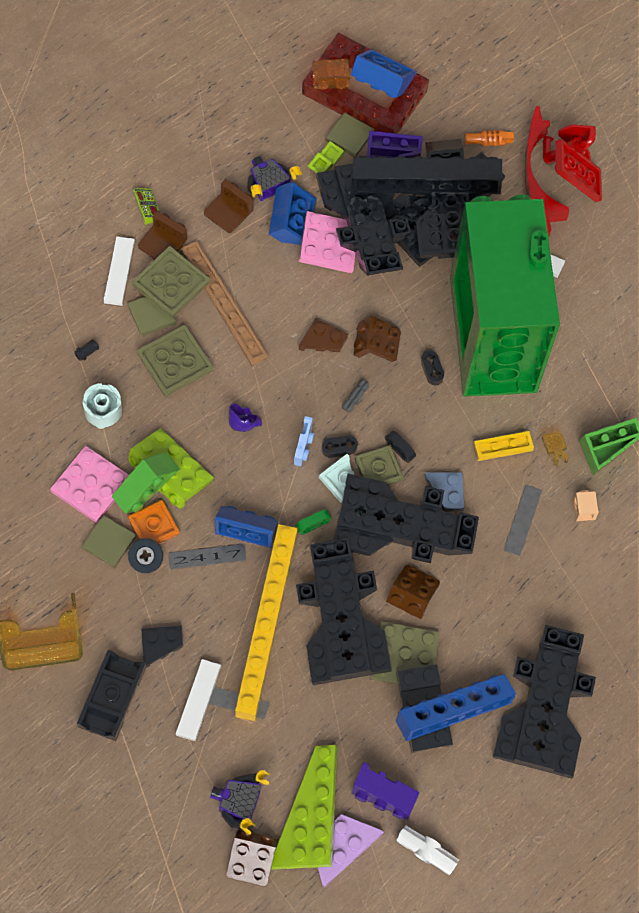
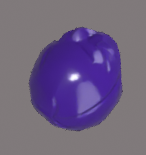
M236 403L230 405L228 422L233 430L247 432L255 427L262 426L260 416L252 415L248 407L241 408Z

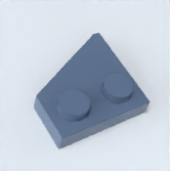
M425 473V479L430 483L431 487L445 490L442 501L444 511L464 510L462 473Z

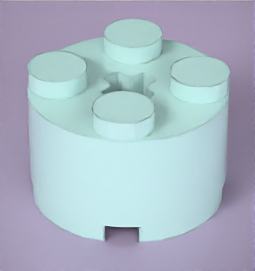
M102 383L89 387L85 391L83 398L86 419L99 429L115 424L122 416L121 396L118 390L112 385H102Z

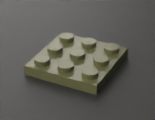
M169 246L131 282L133 287L173 319L210 283V278Z
M186 325L136 350L138 357L165 397L214 371V367Z
M381 621L380 628L386 633L392 671L371 675L370 680L398 685L397 671L434 665L440 632Z

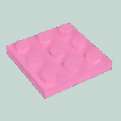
M307 211L299 262L352 273L356 252L341 247L336 233V228L348 227L347 221Z
M85 446L50 488V491L98 523L115 502L112 495L129 474Z

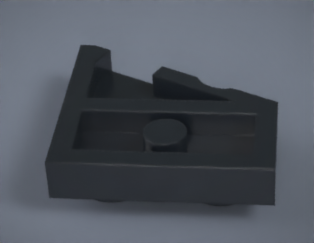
M181 625L142 629L144 663H146V668L160 658L163 659L169 653L183 647Z

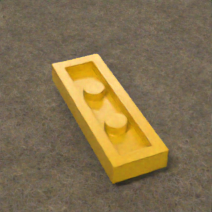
M530 431L474 441L473 444L478 461L534 450Z

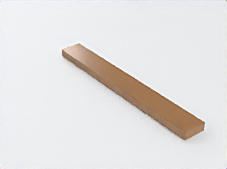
M196 240L182 247L181 252L185 259L210 278V283L204 289L251 366L267 359L268 354L198 241Z

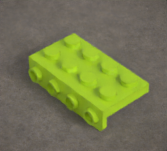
M159 428L130 449L128 460L131 466L136 468L144 458L166 452L180 470L158 491L163 493L173 505L182 509L186 501L211 484L214 477L168 434Z

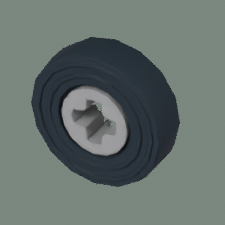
M142 538L131 545L128 551V560L135 571L151 573L161 566L163 551L156 541ZM144 550L147 553H151V557L148 558L147 562L140 558Z

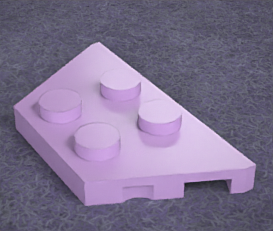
M341 814L334 821L332 867L317 868L322 886L326 887L380 838L384 832Z

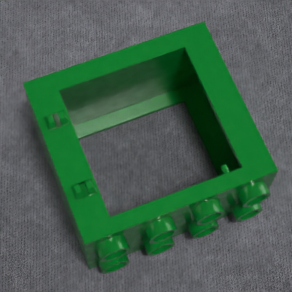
M516 195L506 201H493L490 197L480 196L472 199L470 202H465L450 274L463 397L538 392L560 326L550 247L545 266L534 267L529 260L532 233L536 230H543L548 234L543 199H531L528 195ZM537 237L538 245H541V238ZM537 252V260H541L540 252Z

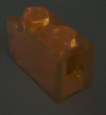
M348 59L313 61L314 89H342L349 87L350 71Z

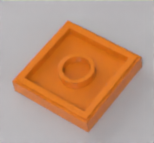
M163 500L127 516L139 540L149 538L160 544L180 534Z

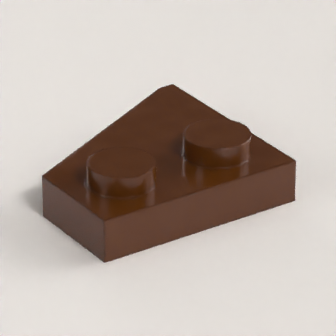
M315 318L300 343L299 350L316 349V351L322 352L326 350L340 352L348 339V334Z

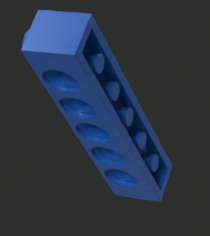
M505 674L500 676L494 675L486 681L474 682L469 687H459L452 693L446 695L442 693L435 697V699L429 701L422 700L415 706H405L400 709L395 721L405 740L409 741L512 703L516 692Z

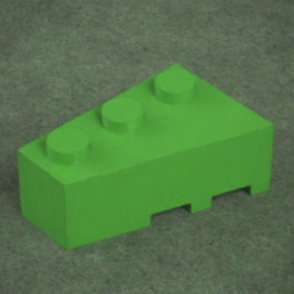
M637 418L583 435L579 442L592 475L639 440V422Z
M166 452L144 458L115 491L112 498L125 514L130 512L136 513L180 469Z

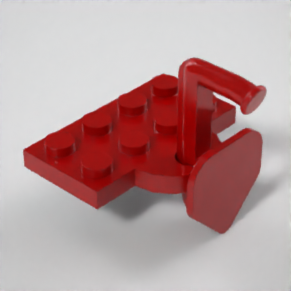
M572 124L561 128L558 131V136L561 139L555 141V150L552 151L551 141H553V138L551 136H543V161L546 164L556 162L555 171L558 175L593 201H601V169L591 162V155L588 149L596 139V127Z

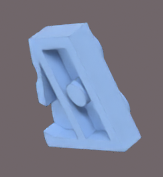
M305 416L303 431L300 434L294 457V465L302 466L303 460L307 461L309 455L307 446L308 443L312 444L313 418Z

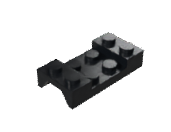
M108 650L77 721L78 728L116 741L136 688L139 686L146 670V663L130 661Z
M437 664L401 670L396 673L402 708L405 706H415L422 700L429 701L442 694ZM450 726L409 740L411 753L452 746Z

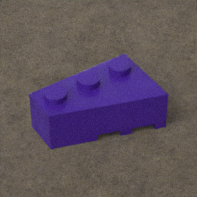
M369 131L367 157H421L423 136Z
M364 762L352 790L355 799L361 802H371L375 808L381 811L386 809L393 812L392 815L398 819H409L420 792L398 780L395 782L386 778V774L382 771H379V774L368 769L369 764Z

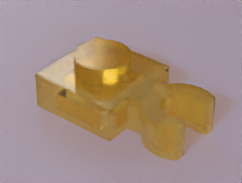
M561 431L543 435L542 441L547 454L554 455V465L558 466V458H562L567 463L568 455L563 452L567 449Z

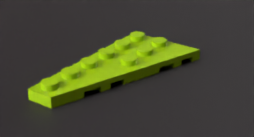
M336 745L315 746L274 853L271 869L332 867L338 750Z

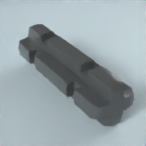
M363 379L359 381L358 386L354 388L348 400L344 402L343 410L349 413L353 410L354 405L358 403L369 387L367 381Z

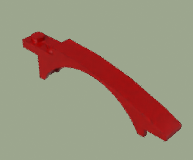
M536 106L525 152L526 195L530 196L531 199H543L548 236H550L552 230L550 222L567 221L569 207L548 196L537 183L531 169V153L543 136L548 134V127H550V120L542 121L540 107Z

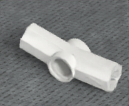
M408 826L401 830L396 840L414 852L419 859L428 864H433L447 875L452 873L459 861L458 858L441 848L437 841L428 836H422Z

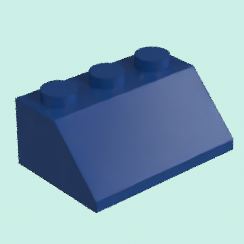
M370 49L357 55L351 76L355 77L359 82L370 84L375 90L386 92V95L389 97L397 98L404 94L417 71Z
M293 182L276 187L269 235L282 243L301 245L305 216L307 211H315L316 198Z
M221 506L215 517V534L272 548L278 528V520L267 515L264 517L256 515L252 511H240L233 506Z

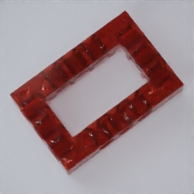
M338 33L303 80L302 94L341 115L346 113L375 129L374 132L398 134L427 93L429 79L416 73L404 94L395 98L388 109L331 80L335 73L339 72L340 66L345 59L346 65L353 69L357 55L370 50L366 46Z

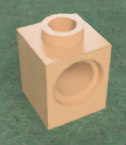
M579 491L573 499L576 521L596 520L599 512L595 491Z

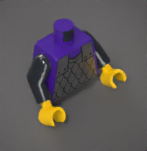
M258 156L252 160L254 167L251 168V175L248 177L247 189L253 198L257 194L261 202L274 196L276 187L291 182L290 177L295 180L296 175H302L300 167L293 166L290 168L277 163L274 159L264 162Z
M260 770L258 773L235 777L233 780H228L225 789L213 786L210 798L221 801L219 812H221V817L231 828L243 830L247 834H251L248 827L250 825L255 826L251 819L261 792V784L259 783L268 785L269 781L264 780V777L270 775V773Z

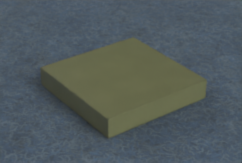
M344 113L327 135L326 142H333L344 152L356 158L368 142L369 131L374 132L375 129Z
M147 297L127 303L141 337L176 324L175 318L172 319Z
M391 445L356 455L354 458L361 477L386 482L387 485L404 480Z
M103 515L82 545V549L115 568L135 540L136 534Z

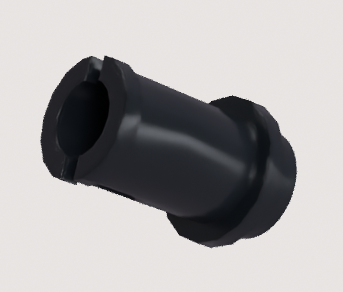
M92 339L81 348L77 347L74 354L79 361H85L86 357L99 350V346Z

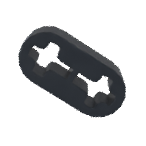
M425 351L422 354L421 365L427 381L431 385H439L443 382L444 371L439 357L434 351ZM427 357L433 359L432 365L430 364L429 360H426ZM433 370L435 371L436 375H439L438 379L432 377Z
M392 430L385 436L387 444L391 445L392 449L405 462L409 463L416 457L412 447L397 432Z
M353 436L326 439L322 444V453L328 458L354 454L358 446L357 439ZM346 442H350L352 448H348ZM328 445H331L333 451L327 449Z

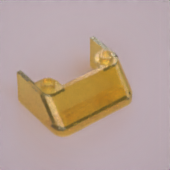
M75 592L71 593L72 610L63 612L59 617L60 626L20 632L16 621L10 619L1 620L0 615V655L5 669L14 671L75 662L81 659L83 647Z

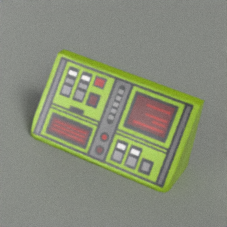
M144 188L133 189L144 224L153 223V214L159 211L152 190Z

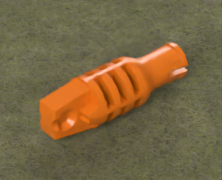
M482 130L480 133H465L464 135L465 145L505 146V144L513 143L514 132H504V130Z

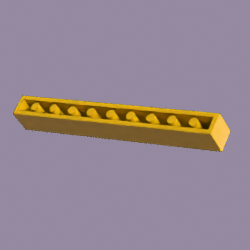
M278 524L235 710L237 718L256 721L298 528Z

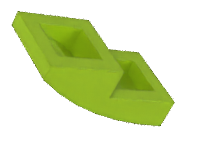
M330 141L321 153H317L307 167L316 174L330 171L345 152Z

